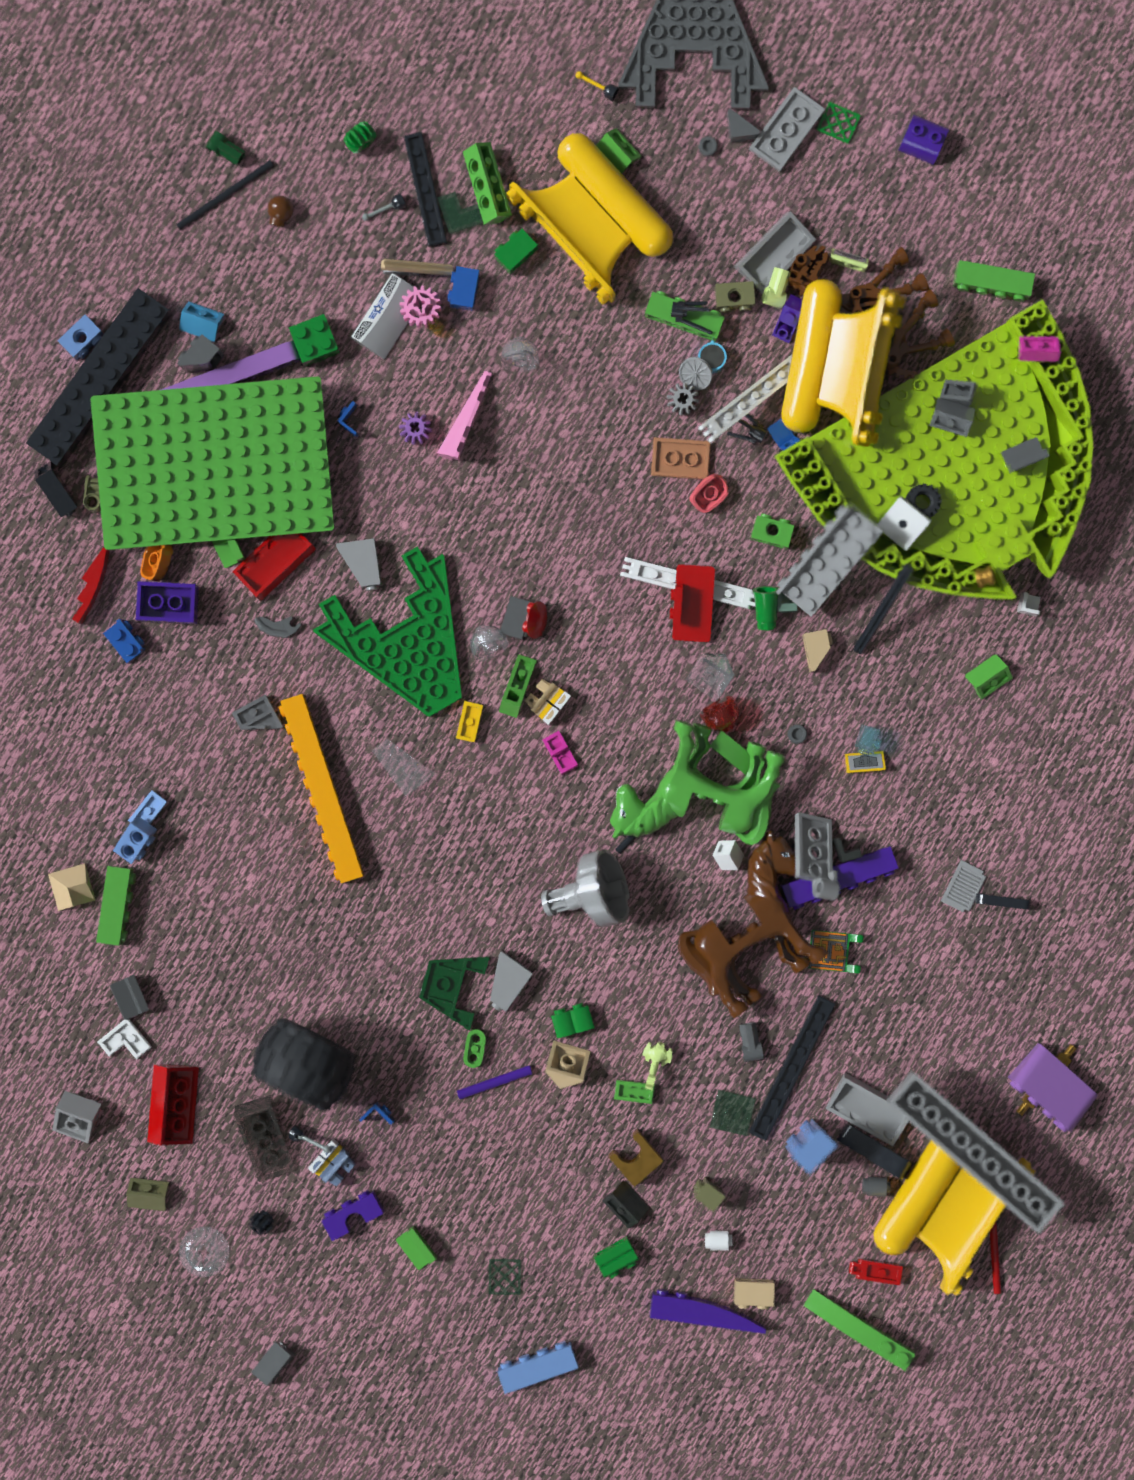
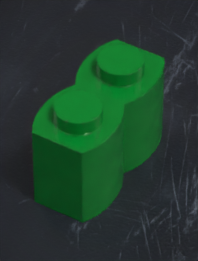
M582 1002L572 1005L573 1009L565 1011V1008L554 1010L551 1018L557 1039L594 1028L588 1005L584 1006Z

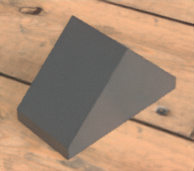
M732 109L728 110L726 117L730 143L754 140L758 137L760 130Z
M945 380L940 398L969 407L972 403L977 383Z

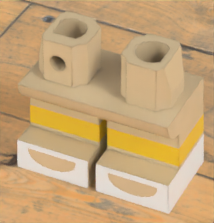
M541 679L536 688L544 694L538 699L530 693L525 702L532 708V712L549 725L559 713V710L570 699L571 695L554 683L550 684ZM546 700H548L549 702H551V703H552L554 706H556L559 710H557L555 707H553L551 704H549Z

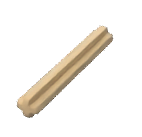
M383 259L381 261V269L387 271L445 276L452 275L453 266L449 264Z

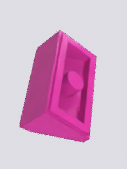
M1019 337L1020 361H1058L1061 352L1059 337Z

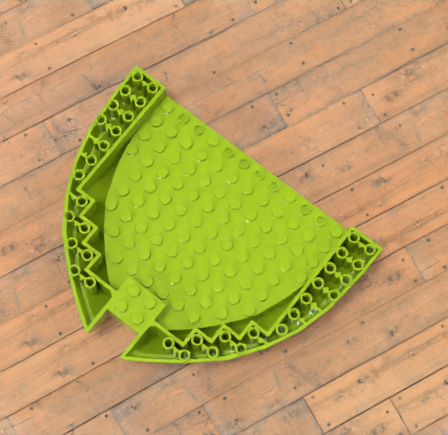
M1042 299L1011 317L1002 326L919 373L913 379L907 380L880 396L878 413L882 414V422L880 425H875L874 432H877L879 435L876 444L871 443L867 447L854 445L852 442V425L844 417L812 437H806L774 456L790 483L823 527L831 519L835 521L838 517L836 512L842 505L846 507L850 502L878 524L900 496L906 498L907 493L918 484L927 483V485H933V488H937L938 494L941 495L940 500H942V504H940L938 512L930 518L931 522L911 546L905 551L882 532L860 559L895 579L904 564L912 565L914 572L907 581V584L913 587L952 595L1014 599L1017 597L1001 571L1028 557L1046 577L1051 578L1077 526L1091 480L1093 438L1090 407L1076 360L1072 356L1057 323ZM1019 337H1059L1061 352L1058 361H1020ZM945 380L977 383L972 403L969 405V407L975 409L967 437L929 426ZM1037 437L1042 450L1047 449L1049 456L1018 471L1009 473L1001 452ZM919 495L916 498V505L921 509H926L930 506V498L927 495ZM988 566H992L996 584H987L985 587L979 588L975 570L979 568L983 570Z

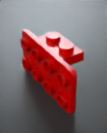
M679 564L677 566L675 589H671V600H674V608H670L669 619H673L672 638L674 640L710 641L715 568L713 566Z

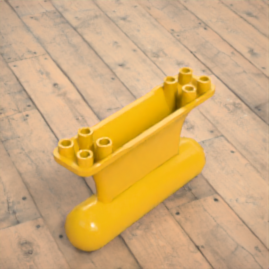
M572 133L563 139L557 150L560 163L570 174L557 184L542 190H527L512 182L509 185L510 190L506 193L508 196L507 200L513 207L518 203L521 204L519 207L521 211L519 213L526 221L532 216L537 223L542 225L585 274L583 278L585 280L583 282L590 291L595 287L598 289L596 298L604 305L607 301L612 303L615 300L616 294L611 286V274L617 259L625 248L633 242L646 256H660L671 247L673 231L589 137L582 133Z
M819 279L806 287L781 411L782 422L786 428L796 433L810 431L816 427L819 421L821 407H826L840 413L851 423L853 428L852 442L854 445L867 447L871 443H877L879 435L874 430L875 425H880L882 422V414L878 413L881 388L894 328L900 327L902 322L901 316L897 315L898 308L904 307L905 296H900V293L896 290L883 289L878 303L872 309L855 314H841L842 292L834 282L827 279Z
M930 1140L875 1227L873 1233L874 1242L882 1252L888 1255H900L910 1247L915 1237L919 1238L935 1253L942 1265L943 1279L940 1288L947 1295L953 1293L957 1296L962 1289V1285L959 1284L960 1278L968 1279L972 1274L973 1269L969 1267L971 1259L1005 1204ZM1020 1158L1017 1163L1034 1176L1035 1170L1030 1167L1031 1163L1025 1158Z

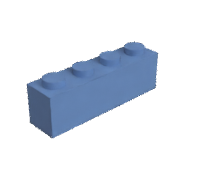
M566 1341L555 1344V1348L549 1350L548 1348H542L537 1351V1354L532 1356L529 1354L522 1355L518 1358V1361L513 1363L511 1360L505 1361L500 1364L501 1367H498L497 1373L504 1393L507 1394L578 1368V1362L571 1342L566 1343Z

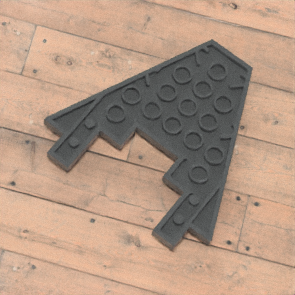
M656 0L618 83L619 89H636V108H655V71H674L675 52L712 53V72H731L730 109L750 110V91L768 92L767 82L733 0Z

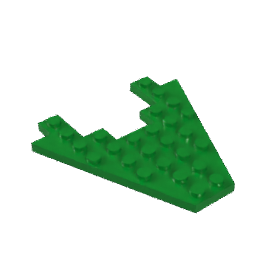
M417 546L401 556L420 587L418 591L404 598L413 616L380 634L371 618L354 627L336 595H333L318 604L328 621L313 629V632L425 715L431 717L460 700L462 692L445 557L441 554L427 563Z

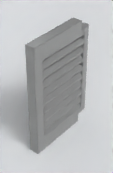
M961 860L941 902L961 912H964L965 909L970 911L975 902L976 893L979 894L986 880V876L982 875L983 871Z

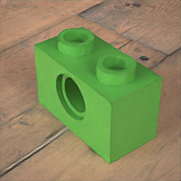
M767 514L757 515L750 540L788 549L794 525H791V521L785 519L773 520L772 516ZM769 526L777 528L778 532L776 535L768 533L767 529Z

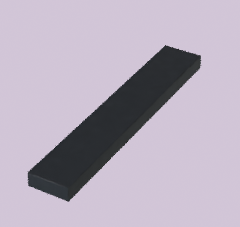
M422 132L404 135L428 247L447 244Z

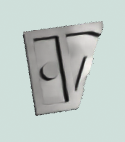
M263 695L232 713L241 730L278 729L284 727L267 695Z

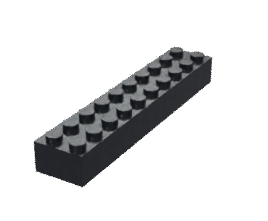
M137 288L29 437L26 444L62 468L93 425L91 397L115 394L172 316L170 310Z

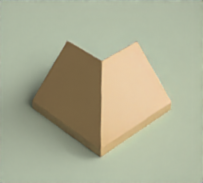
M86 863L48 874L58 911L96 900Z
M553 1041L545 1072L560 1089L582 1083L590 1051Z

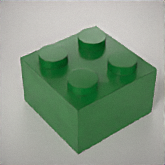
M325 314L289 327L304 367L340 354Z

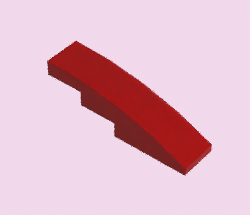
M104 547L81 578L87 582V585L77 597L83 604L72 618L81 625L92 609L105 577L110 551Z

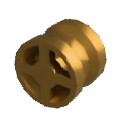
M988 566L983 570L980 568L975 570L979 588H983L987 584H996L992 566Z

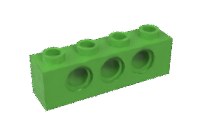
M491 142L475 143L463 151V155L484 225L497 224L512 215Z

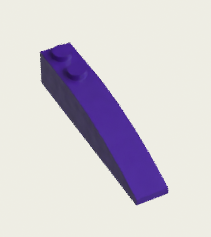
M657 1289V1292H652L650 1318L766 1334L764 1325L726 1306L688 1296V1293L685 1292L669 1294V1291L665 1289Z

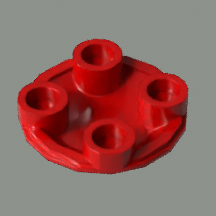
M541 601L528 604V614L522 626L523 632L528 633L532 639L539 638L547 624V608Z

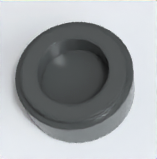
M709 136L702 138L698 146L699 152L705 157L713 156L717 151V141Z
M793 725L789 728L787 736L792 743L799 744L805 741L807 731L802 725Z

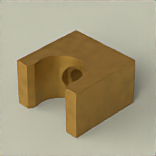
M638 1129L632 1133L634 1141L640 1146L639 1154L635 1158L630 1160L623 1159L615 1150L608 1154L609 1159L634 1187L663 1162V1158Z

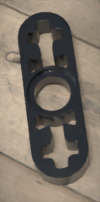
M976 893L975 903L1031 910L1032 900Z

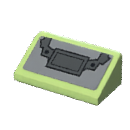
M832 249L829 257L830 263L861 272L866 271L869 260L868 258L837 249Z

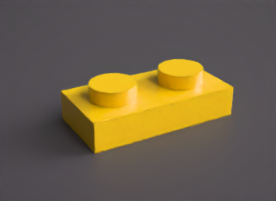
M464 701L456 739L475 743L483 705Z

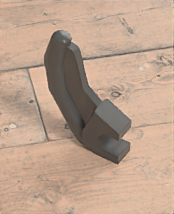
M291 616L277 622L264 617H256L254 619L259 630L273 637L287 638L296 633L302 626L298 623L295 627H291L290 622L293 620Z

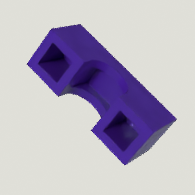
M366 1190L358 1195L359 1199L353 1202L349 1199L341 1204L342 1208L336 1211L333 1208L324 1213L325 1217L321 1222L332 1241L350 1232L351 1228L347 1222L349 1214L359 1213L367 1223L384 1213L385 1210L374 1190L370 1193Z

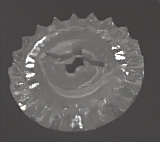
M203 1226L191 1230L184 1236L180 1243L179 1254L183 1267L189 1273L204 1278L218 1274L225 1267L229 1259L230 1250L225 1236L220 1231L212 1227ZM205 1242L206 1251H209V1254H206L203 1263V1257L199 1251L202 1250Z

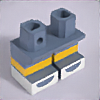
M333 1138L328 1144L331 1151L329 1153L322 1151L308 1167V1170L317 1174L325 1183L329 1181L337 1187L344 1178L337 1172V1169L341 1166L349 1173L355 1166V1162L349 1157L350 1153Z

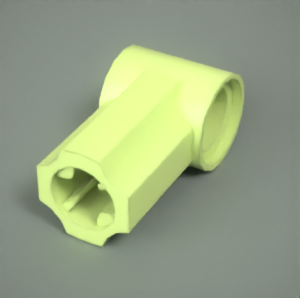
M774 267L769 286L763 291L762 303L779 309L784 306L787 297L785 291L791 272Z

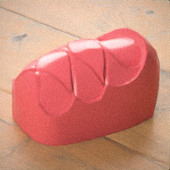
M719 474L709 475L694 489L689 498L690 502L702 513L711 511L729 494L726 480Z

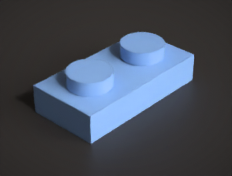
M151 790L128 821L132 822L139 816L151 824L168 801Z

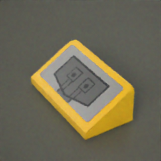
M883 751L845 754L846 773L886 770Z

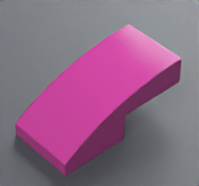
M559 731L542 740L561 775L578 767Z

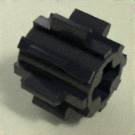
M261 1210L260 1212L257 1211L249 1219L251 1221L249 1226L256 1234L262 1236L263 1234L266 1235L274 1227L272 1224L275 1221L268 1212Z

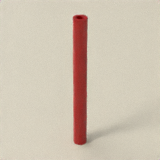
M996 1220L989 1230L993 1291L994 1294H1001Z

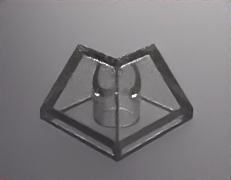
M702 653L685 680L717 701L735 674L726 654Z

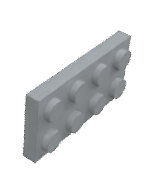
M794 87L755 139L749 150L780 172L825 109Z

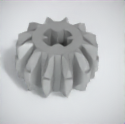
M685 382L683 383V389L680 388L678 383L676 384L678 391L670 388L669 391L674 396L667 395V399H673L667 405H675L672 409L673 413L679 408V415L683 414V409H685L688 415L690 414L688 407L693 410L696 409L692 402L698 403L699 399H693L694 396L698 395L697 391L691 394L694 388L693 385L688 390L686 389L687 383ZM680 394L687 395L686 404L678 402Z

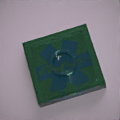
M718 1089L709 1127L747 1136L756 1098Z

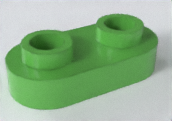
M480 1029L471 1030L466 1038L463 1059L464 1063L470 1068L480 1066L483 1061L486 1036ZM474 1035H478L480 1037L479 1042L473 1041ZM475 1054L477 1060L471 1061L470 1055Z

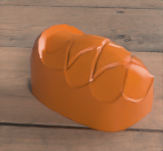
M172 545L146 547L140 572L143 578L157 582L164 578L173 554Z

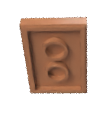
M654 437L651 476L705 479L709 476L711 443L709 441Z

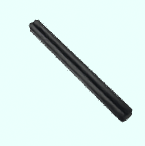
M904 564L855 644V653H864L914 572L912 565Z

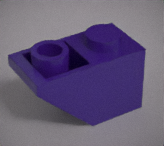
M792 294L790 295L782 309L772 336L790 343L798 327L802 299Z

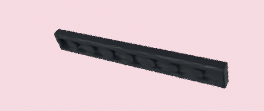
M819 995L817 996L748 1131L750 1134L764 1141L767 1140L835 1003Z

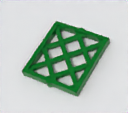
M829 101L817 131L848 144L853 132L856 130L855 127L861 115ZM834 107L840 109L841 111L836 112ZM832 108L833 114L827 116L828 109ZM844 113L846 119L839 121L837 115ZM847 113L852 114L854 116L848 118ZM835 116L837 122L830 124L828 118ZM856 118L855 125L851 126L849 120ZM826 119L828 126L822 128L821 124ZM847 121L849 128L843 130L841 123ZM838 125L840 131L834 133L832 127ZM829 128L831 133L825 131V129ZM850 130L851 134L849 138L846 139L844 132ZM842 134L843 138H840L836 135Z

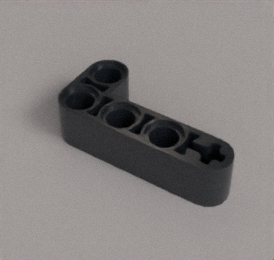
M848 1123L845 1124L837 1138L839 1142L900 1180L905 1179L913 1165V1162L905 1159L902 1155L895 1153Z

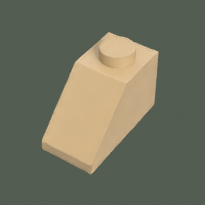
M827 629L802 635L809 672H814L830 649L832 637L830 633L827 634Z

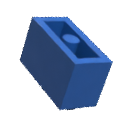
M457 266L456 272L452 271L451 283L454 284L453 289L449 290L447 298L452 308L474 310L480 276L479 270Z

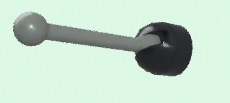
M398 193L393 196L391 204L369 214H363L362 219L368 221L370 217L391 207L397 210L407 207L402 194Z
M294 1125L291 1128L288 1137L292 1141L301 1142L305 1140L323 1149L325 1153L331 1151L330 1146H324L306 1137L304 1129L300 1126Z

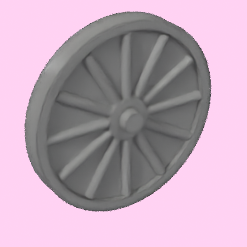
M690 357L681 364L679 377L682 383H687L686 387L689 388L693 385V390H703L711 383L713 372L705 360L699 357Z

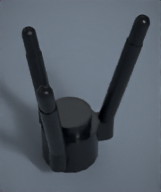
M707 301L673 302L671 317L676 318L675 322L684 323L710 335L713 333L711 330L683 319V317H687L688 311L710 312V308L691 307L707 305Z
M747 414L745 417L753 425L742 419L738 422L750 429L748 435L751 437L727 432L729 436L754 444L756 441L761 443L768 430L763 428L764 425L756 421L751 415Z

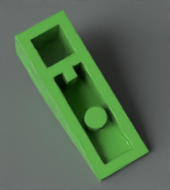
M518 654L501 701L500 713L517 718L536 660Z

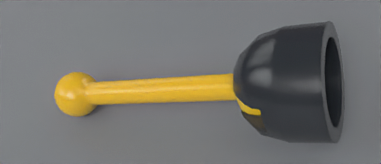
M581 71L576 73L577 79L582 78L602 89L604 96L608 100L614 101L619 92V87L612 84L603 86L584 76Z

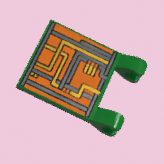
M812 930L810 944L813 946H823L829 954L817 963H811L808 968L859 974L861 971L859 965L847 964L849 942L862 943L863 935Z

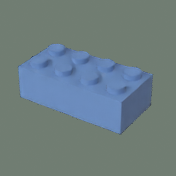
M813 1119L804 1121L799 1127L800 1132L797 1135L792 1134L787 1139V1145L785 1146L792 1158L809 1174L837 1146L832 1138Z

